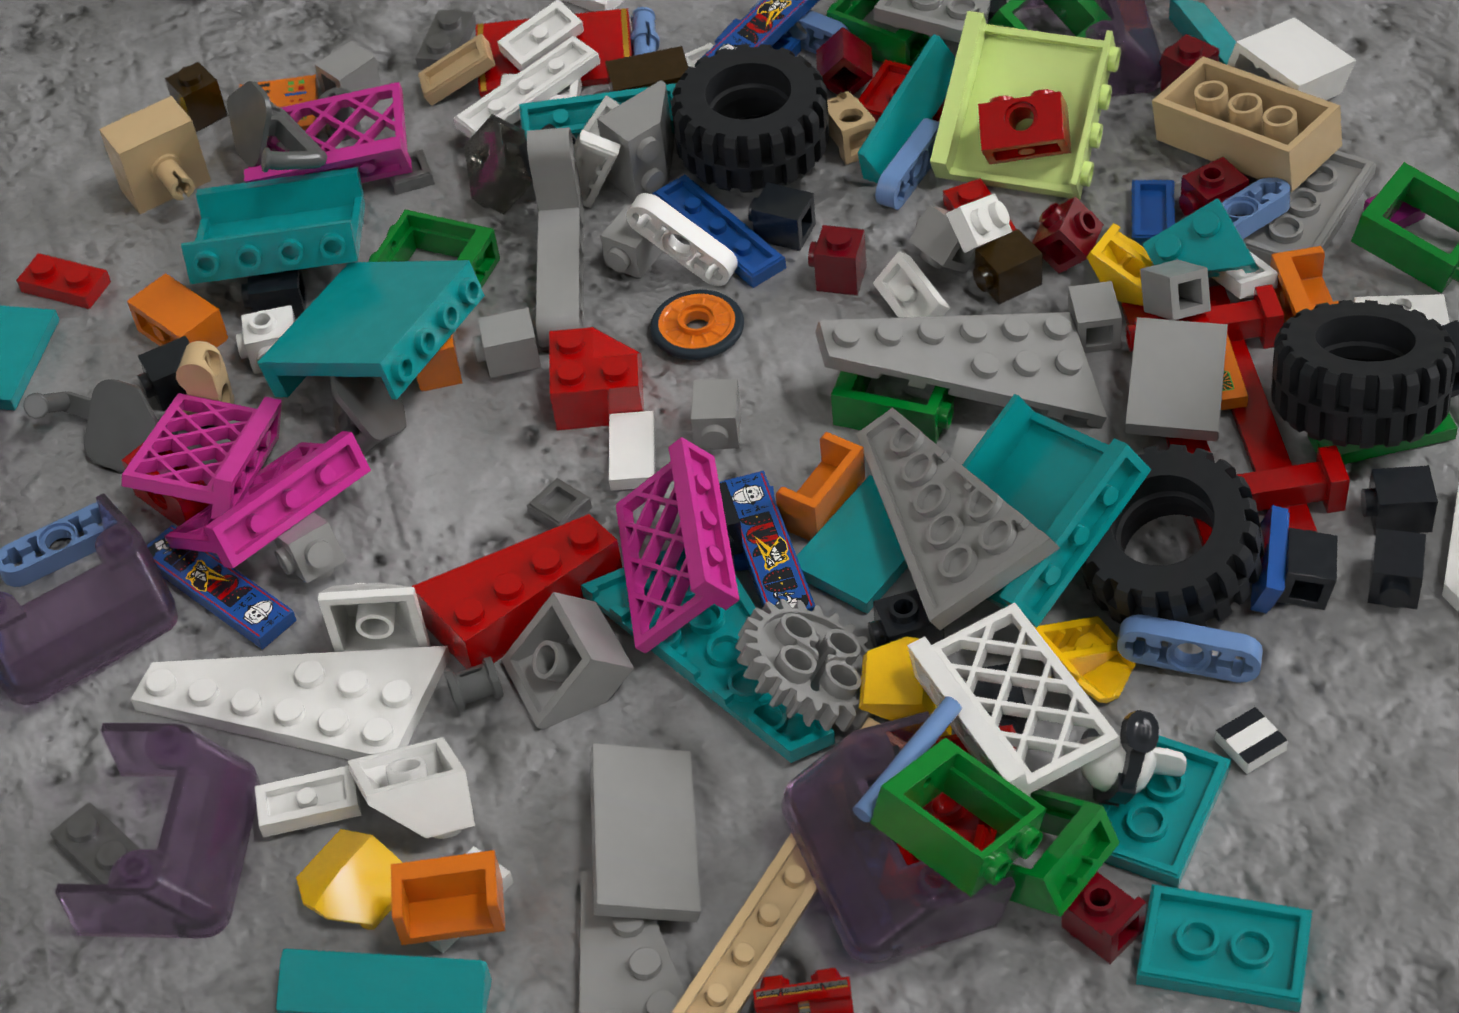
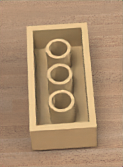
M1204 56L1152 100L1156 140L1210 161L1224 157L1241 173L1259 180L1269 177L1283 179L1289 183L1290 192H1293L1342 146L1340 105Z

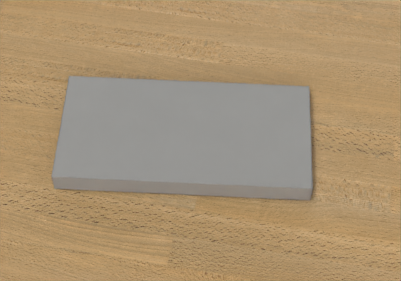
M1337 150L1293 192H1290V208L1286 213L1243 239L1249 251L1268 265L1271 263V254L1316 246H1321L1325 252L1373 178L1376 162Z
M592 743L590 751L594 915L698 923L701 904L691 751Z

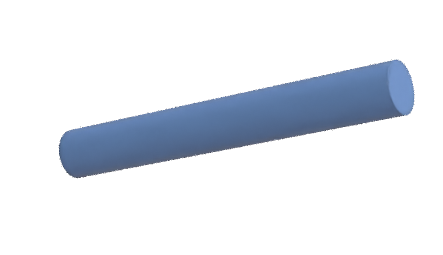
M946 696L853 807V812L859 819L864 822L871 821L881 785L927 752L961 712L962 707L954 698Z

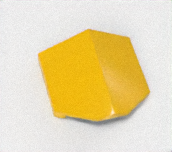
M1113 223L1086 258L1100 282L1112 281L1117 301L1143 306L1140 269L1154 265L1145 248L1119 232L1121 227Z
M1099 616L1040 625L1038 627L1034 626L1086 694L1101 703H1109L1119 698L1136 663L1125 659L1117 649L1118 637Z
M904 637L868 650L863 655L859 709L917 731L937 707L914 675L907 645L919 640V638ZM950 725L947 727V729L942 733L940 737L952 735V728Z
M340 829L299 873L296 880L303 904L307 908L327 920L360 924L364 929L374 930L392 910L391 864L403 862L372 834Z

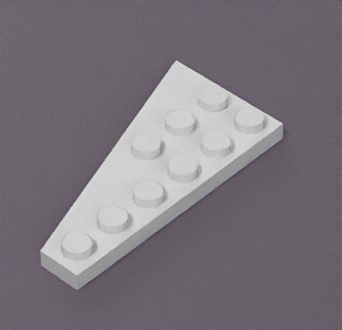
M448 646L152 662L131 697V702L135 711L352 760L408 746L451 657Z

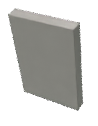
M1137 317L1125 423L1126 434L1218 441L1228 324Z

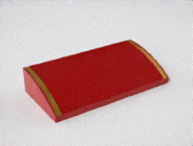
M628 8L575 14L582 21L584 32L576 38L599 53L600 59L598 66L581 77V87L608 84L605 61L633 56ZM529 19L476 24V36L482 34L488 40L496 65L478 76L480 98L501 85L502 74H518L520 72L500 52L497 41Z

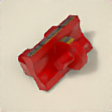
M834 967L816 970L810 976L811 982L790 984L789 979L782 975L763 977L760 989L752 990L755 1012L854 1013L849 976L841 977L838 970Z

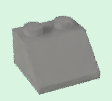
M660 80L597 118L600 137L621 144L619 154L607 175V181L633 201L639 194H652L669 184L674 140L666 83Z
M556 592L551 594L501 659L536 727L546 729L608 702L634 669L595 601Z

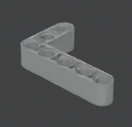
M570 127L527 131L528 160L538 207L536 330L540 348L549 347V331L584 328V208Z

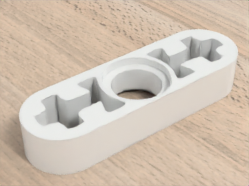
M649 193L639 194L627 210L626 219L631 228L706 283L714 286H723L729 281L737 268V258L730 249L659 197ZM674 234L685 238L690 245L683 244L677 240Z

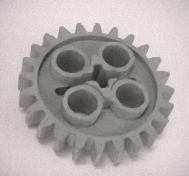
M781 599L777 606L768 601L762 610L756 607L738 634L740 638L735 645V648L741 651L737 662L748 666L743 676L747 679L759 681L754 690L756 693H769L773 696L769 705L775 707L783 704L787 707L786 714L790 719L796 713L803 715L806 726L810 727L814 719L819 720L825 731H829L834 722L843 732H846L851 724L859 729L868 717L874 718V714L859 709L863 655L868 650H871L865 647L869 641L867 636L856 637L852 633L855 629L853 623L845 626L839 624L837 613L831 614L829 618L824 616L820 605L816 604L812 611L807 610L802 600H798L793 608L785 599Z

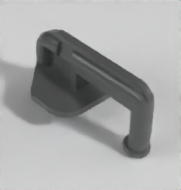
M256 81L246 82L228 97L227 109L235 149L248 166L256 167L261 165L262 171L268 172V170L316 169L326 164L327 154L284 109L270 101L266 91ZM268 136H276L289 151H270L266 147Z
M329 376L336 435L342 431L352 432L363 455L369 452L377 443L402 432L406 428L407 423L403 402L400 397L397 400L391 399L384 383L372 377Z
M116 379L103 380L98 383L93 390L91 398L69 391L46 394L32 393L25 398L23 403L25 413L35 419L42 418L47 413L61 411L88 419L84 446L88 457L98 465L117 471L125 470L121 459L145 442L160 420L156 418L143 391L138 386ZM178 431L172 432V434L178 435Z

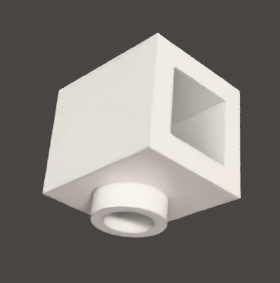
M292 305L241 315L243 333L236 334L237 347L241 359L249 358L253 374L262 373L257 362L296 321Z

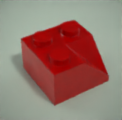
M594 327L549 331L550 399L557 431L609 426V414L644 411L642 356L640 352Z

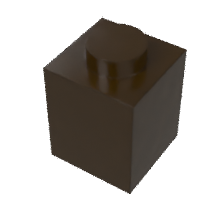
M199 62L183 67L178 72L164 78L170 96L175 99L190 117L196 132L228 116L217 79Z
M1017 229L975 249V269H973L975 283L982 292L987 291L1000 305L1042 285L1043 253Z

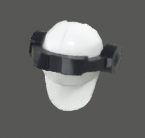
M1142 710L1130 712L1122 721L1120 732L1121 746L1080 767L1083 776L1093 787V799L1096 802L1119 807V804L1126 805L1135 794L1146 787L1153 774L1180 777L1185 774L1187 762L1183 753L1156 747L1159 739V724L1152 713ZM1088 728L1077 743L1087 744L1100 737L1096 729Z

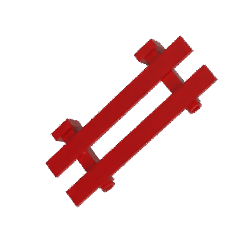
M1273 285L1255 287L1254 300L1230 303L1224 286L1209 287L1211 311L1178 319V321L1228 324L1227 334L1248 394L1247 407L1231 409L1253 470V472L1236 475L1244 477L1251 488L1252 497L1256 501L1258 511H1268L1272 505L1287 508L1290 513L1289 528L1317 532L1307 503L1322 501L1327 513L1345 511L1350 478L1336 445L1318 448L1316 462L1292 465L1244 340L1259 337L1263 349L1274 347L1275 337L1284 323V313ZM1121 302V308L1127 323L1125 333L1130 352L1134 349L1137 317L1169 320L1144 312L1143 306ZM1165 437L1169 448L1170 444L1186 445L1187 452L1194 453L1196 448L1211 452L1206 440ZM1192 517L1203 547L1211 535L1212 528L1205 522Z

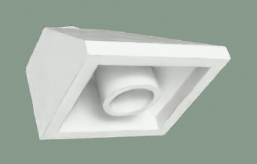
M355 583L352 585L331 586L318 594V603L335 652L431 647L415 587L385 583Z
M444 737L347 761L349 771L366 803L424 838H451L458 835L462 829L475 826L466 771Z

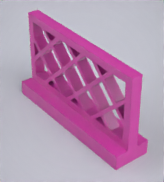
M396 82L280 107L296 123L305 116L313 115L317 117L305 132L327 154L326 164L316 169L268 170V172H263L261 165L256 167L248 166V168L244 169V182L354 167L359 169L361 183L412 173V161L407 151L403 90L400 83ZM393 98V103L383 114L372 109L379 100ZM352 107L355 109L344 123L334 118L335 114L342 108ZM366 115L376 122L362 134L355 130L354 127ZM326 124L336 128L337 130L326 142L315 137ZM385 127L395 131V137L374 140ZM347 135L357 140L353 146L335 149ZM276 136L268 137L266 147L270 151H286L277 146L280 141Z
M178 393L122 473L121 486L212 504L211 518H218L242 501L278 441L282 400L264 397L256 409ZM183 410L195 412L196 414L187 415ZM236 420L241 422L230 424L228 421ZM212 424L215 426V427H213V428H208V429H202V428H201L202 426H207V425H212ZM182 430H185L186 432H188V433H183V434H178V435H173V434H172V432H177V431H182ZM223 439L230 440V442H225L221 444L215 442ZM199 444L202 446L201 448L191 450L187 448ZM172 450L174 452L172 454L162 456L158 454L159 452ZM212 459H216L218 461L216 463L206 465L202 463L203 461H208ZM183 465H187L189 467L187 469L177 471L173 469L174 467H179ZM155 471H158V472L160 473V474L154 475V476H153V475L145 474V473H150V472H155ZM203 480L207 484V486L193 484L190 482Z
M342 431L326 443L301 442L261 469L242 501L218 518L212 519L211 504L168 533L165 538L171 548L217 553L224 567L235 568L366 475L371 469L352 432Z
M680 437L668 447L670 462L615 504L635 648L645 654L711 605L715 604L727 610L740 600L715 457L683 437ZM674 480V488L669 499L664 498L670 483ZM645 503L637 523L634 524L633 511ZM660 505L665 506L656 528H650ZM679 512V525L675 533L671 534L669 532ZM646 535H649L651 539L642 558L639 559L641 546ZM665 541H671L661 564H655ZM683 549H685L686 558L680 571L676 570L677 562ZM656 571V576L645 596L644 587L651 572ZM671 576L676 577L666 602L662 601L661 598ZM690 585L691 592L695 593V596L680 606ZM657 607L663 608L656 625L650 629L649 624Z

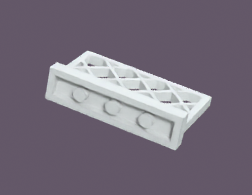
M1016 603L985 617L933 645L929 643L925 636L907 645L914 675L936 707L946 696L954 698L961 705V712L951 722L950 726L971 756L1029 797L1030 793L1121 746L1120 736ZM1011 623H1014L1020 631L1016 643L992 640L994 632ZM961 649L977 651L972 666L951 663L947 656ZM987 653L1012 656L1007 671L982 668ZM1021 658L1043 661L1045 668L1042 677L1017 673ZM977 681L1002 684L997 700L976 697L974 690ZM1012 686L1036 689L1037 692L1033 704L1008 702ZM1047 691L1068 694L1072 698L1068 711L1042 707ZM1002 715L1028 718L1023 734L1001 731L999 724ZM1037 721L1062 723L1063 727L1059 740L1033 736ZM1073 725L1094 728L1100 735V737L1087 744L1068 742ZM1028 749L1054 753L1051 763L1034 772L1030 771L1024 760Z

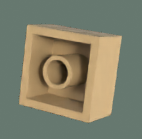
M172 96L99 129L120 190L139 214L172 199L184 200L182 194L185 193L189 197L195 188L211 181L193 122Z

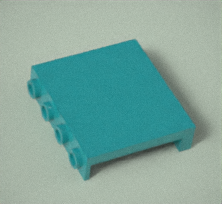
M354 167L197 189L196 199L201 221L194 242L181 244L190 284L358 261L366 205L359 169Z
M469 260L349 262L257 363L275 397L288 398L307 376L381 377L391 399L397 400L485 295Z
M1014 394L962 465L997 493L1012 508L1027 518L1035 527L1050 537L1060 549L986 600L1001 608L1016 603L1031 624L1038 627L1150 473L1151 469L1128 444L1115 438L1109 445L1033 411L1019 395Z

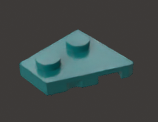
M1219 198L1142 243L1153 265L1178 259L1207 267L1208 278L1219 277V272L1243 269L1245 273H1253L1260 269Z

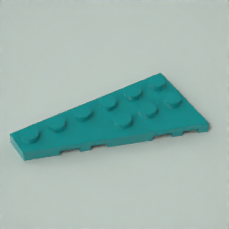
M667 549L660 552L655 564H661ZM683 549L677 562L676 570L680 571L686 558L685 549ZM624 567L582 584L583 597L587 600L595 601L605 615L634 637ZM652 571L644 587L645 596L656 576V571ZM671 576L661 598L662 601L666 602L676 577ZM737 576L736 582L740 599L727 610L715 604L711 605L650 650L790 763L835 744V735L832 727L829 731H825L820 721L814 719L810 727L806 726L803 715L796 713L791 719L788 718L786 706L780 704L771 707L769 703L773 696L769 693H756L754 690L759 681L747 679L743 676L748 666L737 662L741 651L736 649L735 645L740 638L738 634L756 607ZM690 585L680 606L695 596V593L691 592ZM657 607L649 624L650 629L656 625L663 608Z

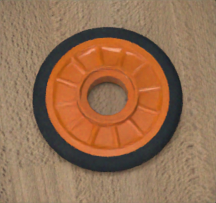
M690 290L670 297L657 308L651 319L650 331L656 345L667 354L687 360L706 359L725 352L737 342L744 328V316L739 305L723 293L712 290ZM694 320L708 322L706 326L698 329L686 326Z

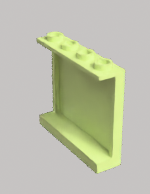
M967 11L930 159L935 177L962 182H970L981 178L987 186L1069 199L1076 196L1080 200L1083 186L1090 187L1093 178L1094 162H1090L1092 148H1099L1102 139L1103 124L1098 122L1101 110H1108L1111 101L1112 86L1107 85L1110 72H1117L1120 63L1121 48L1115 47L1113 31L1107 30L1103 41L986 24L983 13ZM1041 89H1050L1055 92L1061 91L1068 106L1071 153L990 165L981 151L978 104L988 103L990 99L997 96L1027 97L1032 92ZM1027 118L1021 120L1015 130L1022 131L1028 129L1034 119Z

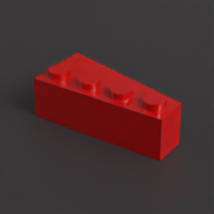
M587 514L411 587H415L426 628L443 646H448L449 652L468 669L482 664L483 659L491 657L493 663L503 658L553 592L585 599L582 593V584L623 567L618 540L590 514Z

